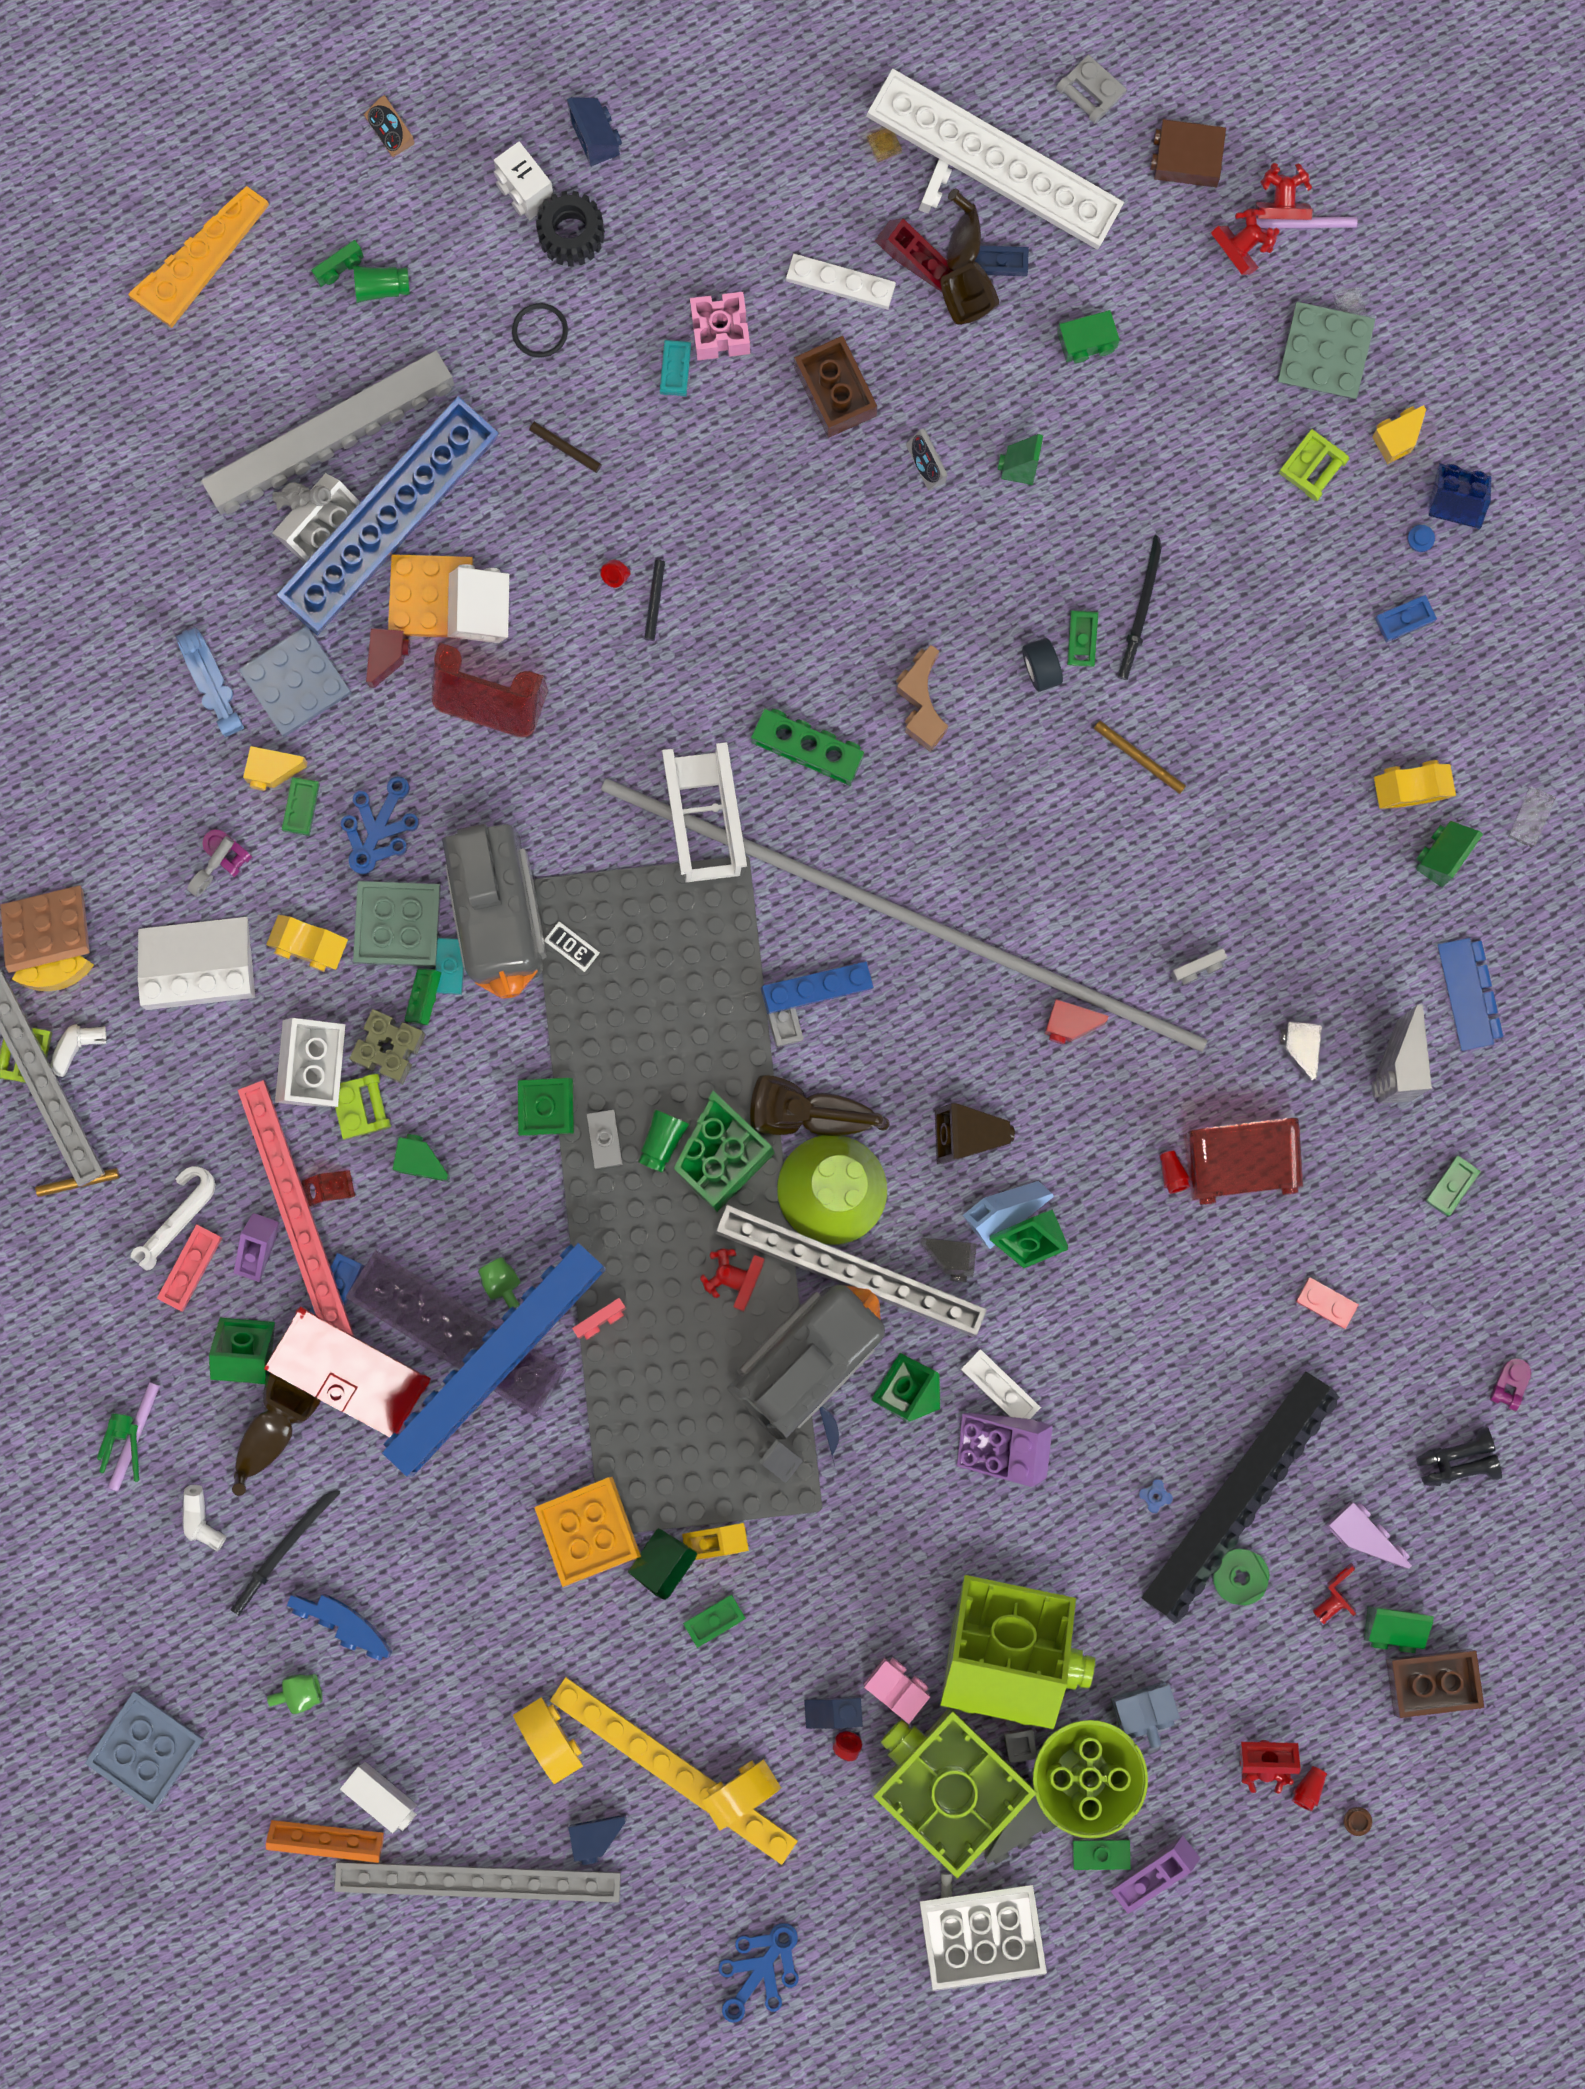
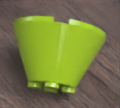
M821 1135L803 1142L787 1157L779 1173L777 1197L783 1216L797 1233L825 1245H840L862 1237L878 1222L887 1200V1181L879 1160L865 1145L843 1135Z
M1097 1720L1076 1721L1055 1731L1040 1748L1033 1768V1789L1037 1792L1035 1797L1045 1816L1061 1830L1082 1838L1105 1837L1124 1828L1141 1809L1148 1788L1147 1767L1139 1747L1121 1729L1112 1724Z

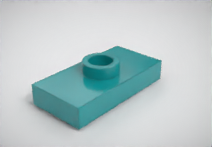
M664 341L660 394L687 397L691 342Z
M438 938L436 971L442 973L436 994L462 995L464 967L458 939Z

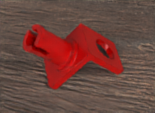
M1352 1563L1327 1583L1328 1588L1331 1590V1596L1312 1610L1323 1624L1327 1623L1342 1608L1344 1610L1347 1609L1352 1616L1356 1614V1609L1336 1588L1341 1581L1355 1570V1566Z

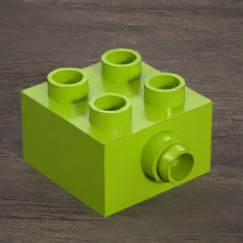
M964 1575L953 1617L941 1706L959 1709L966 1713H978L1016 1721L1023 1725H1035L1054 1729L1066 1688L1076 1690L1077 1685L1081 1688H1090L1094 1674L1095 1657L1084 1656L1083 1650L1071 1648L1076 1598Z
M948 1708L925 1734L915 1725L909 1728V1725L902 1719L889 1730L880 1742L886 1749L890 1750L887 1755L896 1765L872 1789V1794L894 1818L958 1879L1037 1792L955 1711Z

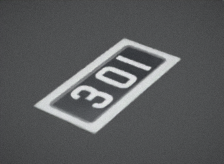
M561 922L557 923L544 940L584 972L600 953Z

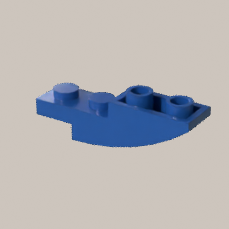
M296 1594L290 1596L287 1606L293 1608V1614L308 1619L309 1615L319 1619L318 1624L330 1629H334L335 1625L338 1626L335 1638L341 1640V1646L351 1650H356V1647L367 1650V1656L379 1661L383 1657L389 1658L391 1656L392 1650L376 1628L362 1615L343 1602L326 1594L321 1595L318 1603Z

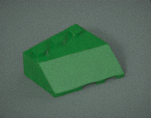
M712 1091L706 1108L701 1113L697 1121L698 1124L691 1138L688 1139L674 1169L705 1202L718 1212L775 1152L773 1147L721 1097Z

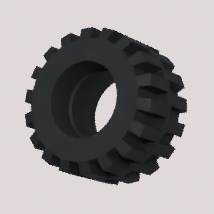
M562 191V196L557 197L554 194L551 196V202L546 200L542 204L543 210L539 209L537 213L536 228L539 243L543 252H547L548 258L552 261L556 258L557 264L562 266L564 261H567L568 267H574L575 261H579V265L585 264V258L588 257L590 261L595 258L594 251L600 252L601 243H604L605 238L604 224L600 209L598 210L594 200L590 202L589 196L583 194L582 197H579V192L573 191L572 195H568L567 191ZM566 219H577L586 225L585 230L575 238H564L555 232L556 227Z

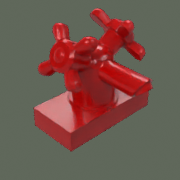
M1271 164L1270 169L1267 170L1260 183L1265 190L1268 189L1270 183L1276 186L1274 202H1256V209H1264L1266 215L1257 216L1258 219L1312 220L1313 209L1310 204L1295 203L1297 186L1303 183L1307 191L1312 188L1309 182V174L1302 168L1301 164H1295L1298 174L1293 177L1283 174L1278 175L1280 171L1278 164Z
M1250 208L1236 213L1235 219H1246V227L1236 235L1233 234L1228 226H1217L1211 232L1212 236L1242 275H1250L1259 268L1248 252L1258 242L1263 244L1260 252H1273V246L1277 239L1276 236L1280 233L1278 228H1274V230L1268 228L1266 230L1257 225L1256 216L1266 215L1264 209Z
M722 1248L716 1252H710L711 1259L718 1258L719 1267L716 1270L715 1276L709 1281L704 1274L701 1275L700 1280L705 1291L712 1294L714 1298L720 1296L715 1289L721 1284L738 1291L739 1294L733 1307L745 1312L765 1259L754 1255L750 1267L746 1271L730 1265L729 1257L736 1256L734 1249Z
M1268 1740L1241 1742V1782L1248 1785L1251 1793L1257 1792L1254 1781L1258 1779L1266 1783L1276 1780L1277 1784L1274 1792L1277 1794L1282 1792L1283 1785H1292L1294 1783L1291 1774H1299L1301 1769L1298 1743L1269 1742Z

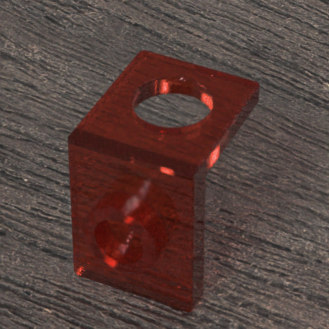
M350 1170L321 1173L302 1180V1187L309 1207L326 1201L355 1197ZM311 1184L314 1185L316 1190L314 1199L310 1193Z

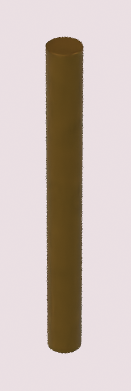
M1102 721L1096 724L1094 730L1178 794L1182 793L1186 787L1185 784Z

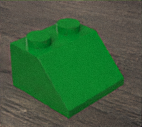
M1450 821L1445 827L1440 824L1431 837L1435 841L1430 849L1425 846L1416 858L1420 863L1415 870L1443 888L1453 879L1483 836V833Z
M220 1317L209 1352L210 1380L265 1384L269 1371L265 1370L264 1366L272 1355L275 1322Z
M1368 1606L1364 1640L1370 1641L1373 1648L1388 1650V1644L1398 1645L1401 1652L1416 1653V1648L1425 1649L1434 1616Z

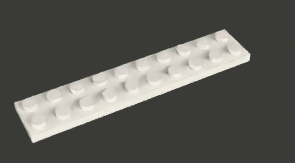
M894 69L891 70L866 115L869 119L1097 250L1124 204L1123 201Z

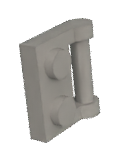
M1089 54L1056 86V90L1061 94L1065 93L1089 115V120L1094 124L1127 92V89ZM1077 82L1101 105L1095 107L1072 86L1073 83Z

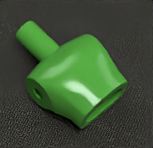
M503 1257L490 1262L478 1270L481 1284L490 1300L503 1297L509 1309L520 1306L512 1291L521 1282L513 1268Z
M297 1674L286 1677L282 1680L283 1692L267 1696V1702L270 1707L286 1703L292 1714L311 1709L314 1705L322 1703L323 1700L321 1686L316 1674Z

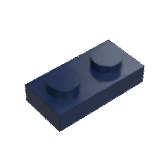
M980 246L975 262L983 268L987 275L1027 276L1029 247Z

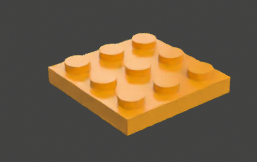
M392 555L388 630L404 631L406 636L447 637L449 573L459 565H473V557Z
M613 1477L605 1478L534 1507L562 1587L641 1557Z

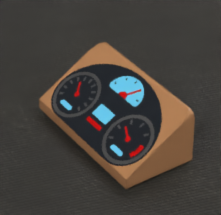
M385 95L380 97L364 113V117L392 158L415 144L413 136Z

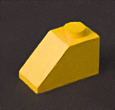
M250 746L243 778L247 783H250L249 787L265 791L266 787L275 788L305 769L307 761L302 756Z
M744 1523L682 1534L683 1543L697 1552L695 1560L749 1551Z

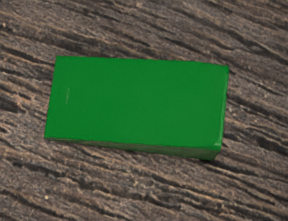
M1070 610L1067 665L1095 667L1099 612ZM1074 655H1087L1089 657L1085 660H1078Z

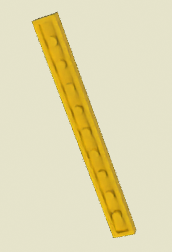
M565 1677L550 1699V1702L708 1813L701 1801L709 1796L707 1790L717 1784L715 1781L572 1680ZM755 1809L727 1826L781 1865L798 1842L796 1838Z

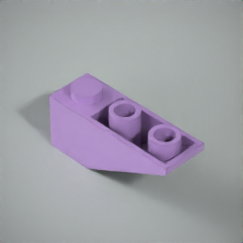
M1349 1502L1325 1525L1345 1547L1409 1569L1412 1566L1407 1561L1410 1557L1406 1551L1399 1545L1394 1547L1388 1540L1390 1537L1389 1533L1380 1524L1375 1526L1368 1519L1371 1514L1360 1503L1355 1505V1503Z

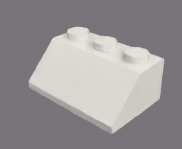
M326 473L315 486L322 485L330 490V502L324 506H316L311 501L305 506L297 505L273 532L304 563L311 558L361 503L340 480Z
M298 1018L283 1020L275 1097L276 1103L338 1107L345 1024Z

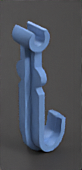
M197 628L182 631V634L176 636V641L199 692L205 694L202 698L203 706L208 710L214 709L219 719L216 722L224 737L244 729L237 712H233L229 703L233 699V691L230 687L223 686L225 680L204 637Z

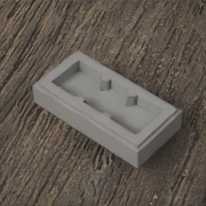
M608 1110L587 1114L595 1169L623 1165L615 1111Z

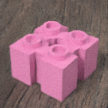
M743 292L722 294V301L712 302L711 296L690 298L697 361L719 358V351L728 350L729 357L750 354V340L746 323ZM723 324V328H717V325Z
M893 1657L890 1661L883 1658L864 1682V1688L910 1724L929 1700L930 1696L926 1692L929 1687L915 1675L912 1679L904 1674L907 1669Z

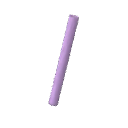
M1312 217V220L1256 218L1257 225L1262 229L1357 227V217Z
M151 1382L148 1384L133 1425H138L137 1443L160 1387ZM130 1435L127 1437L108 1488L119 1491L132 1458Z

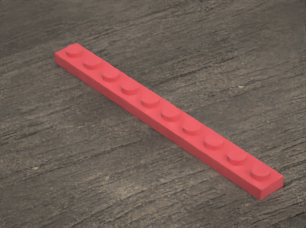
M262 1080L238 1090L315 1314L354 1336L267 1084Z

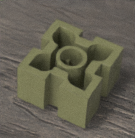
M372 1009L363 1028L368 1033L365 1042L358 1039L349 1059L370 1071H374L376 1066L381 1067L379 1073L382 1076L403 1085L412 1067V1064L407 1059L410 1053L418 1054L426 1035L423 1031L403 1022L400 1028L395 1027L396 1021L392 1017ZM391 1041V1044L394 1046L392 1051L387 1049L385 1053H382L384 1050L382 1045Z

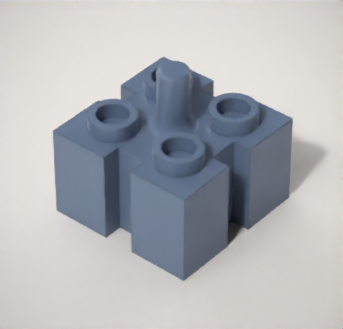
M1164 1681L1110 1698L1119 1729L1128 1734V1736H1131V1738L1147 1734L1151 1748L1162 1745L1157 1727L1160 1730L1174 1726L1173 1720L1180 1719L1171 1687Z

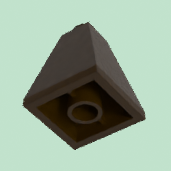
M951 1103L934 1110L937 1164L952 1162L1011 1144L1014 1141L1015 1129L1008 1120L957 1103Z

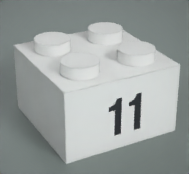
M520 141L494 159L496 169L494 175L498 180L496 182L498 188L503 195L509 194L514 200L512 205L520 216L525 214L530 221L537 216L539 209L543 210L542 204L546 200L551 202V196L554 195L551 181Z

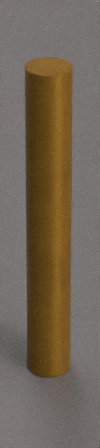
M118 1168L105 1170L104 1175L81 1187L119 1179ZM74 1178L36 1186L35 1190L37 1197H42L80 1187Z

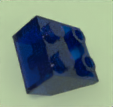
M1439 463L1429 502L1428 516L1481 529L1491 502V476H1487L1482 471L1475 470L1472 472L1464 470L1455 464L1444 465Z

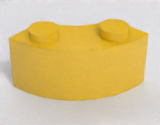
M1438 760L1424 762L1422 767L1401 770L1399 766L1384 769V774L1374 777L1379 809L1426 804L1456 796L1451 765L1439 764Z
M278 915L266 945L274 948V954L282 958L290 959L292 955L310 962V967L324 972L326 968L337 969L348 939L295 918Z
M76 956L18 970L12 977V980L32 990L56 991L80 981L89 973L94 964L82 956Z
M541 1697L513 1714L527 1744L553 1784L583 1767L578 1756L582 1754V1751L574 1739L569 1741L558 1722L561 1716L553 1704L548 1706Z
M764 1759L757 1764L753 1760L749 1761L738 1769L741 1774L725 1785L720 1781L707 1790L709 1796L701 1802L719 1831L782 1789Z

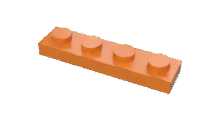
M271 1820L266 1839V1850L379 1863L384 1833Z

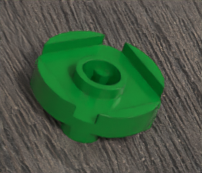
M1232 1549L1222 1559V1565L1219 1570L1213 1573L1212 1581L1216 1592L1222 1599L1231 1604L1245 1606L1257 1602L1264 1596L1270 1574L1267 1564L1260 1555L1246 1549ZM1238 1569L1241 1572L1246 1571L1248 1573L1244 1585L1240 1582H1234L1235 1571Z

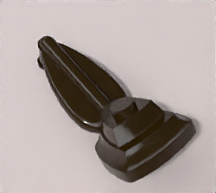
M955 188L948 194V199L958 205L965 214L956 224L948 245L946 263L953 272L941 278V288L952 320L955 324L962 325L979 320L991 313L999 305V298L990 278L983 268L975 262L981 245V227L976 206L974 203L969 202Z
M759 1076L752 1094L750 1124L756 1132L762 1134H793L803 1125L814 1134L840 1136L863 1132L873 1126L885 1131L890 1126V1122L886 1117H882L879 1113H874L872 1109L853 1099L830 1093H816L806 1098L800 1087L776 1076Z
M269 1372L263 1392V1403L268 1410L257 1415L244 1433L236 1457L235 1480L232 1486L233 1494L241 1496L246 1492L245 1483L247 1478L263 1471L283 1452L292 1437V1423L301 1424L315 1412L321 1400Z

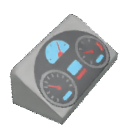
M921 429L907 442L906 447L927 489L932 490L946 483L947 473L926 430Z

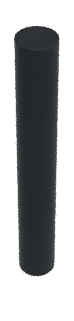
M655 560L644 636V640L655 641L665 569V561Z

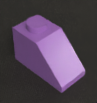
M255 1213L252 1214L240 1235L233 1273L260 1282L276 1240L279 1222Z

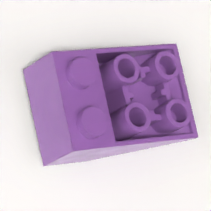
M963 1413L957 1466L1034 1487L1047 1478L1053 1425L1027 1418Z

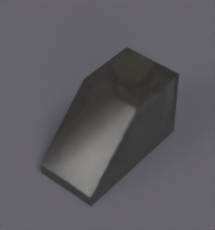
M1288 1022L1285 1025V1029H1280L1279 1045H1283L1282 1052L1306 1082L1313 1083L1317 1080L1322 1025Z
M929 1238L920 1239L922 1249L945 1276H950V1281L967 1283V1278H973L977 1243Z

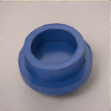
M1417 525L1410 530L1408 544L1413 550L1425 552L1434 545L1435 534L1430 527Z

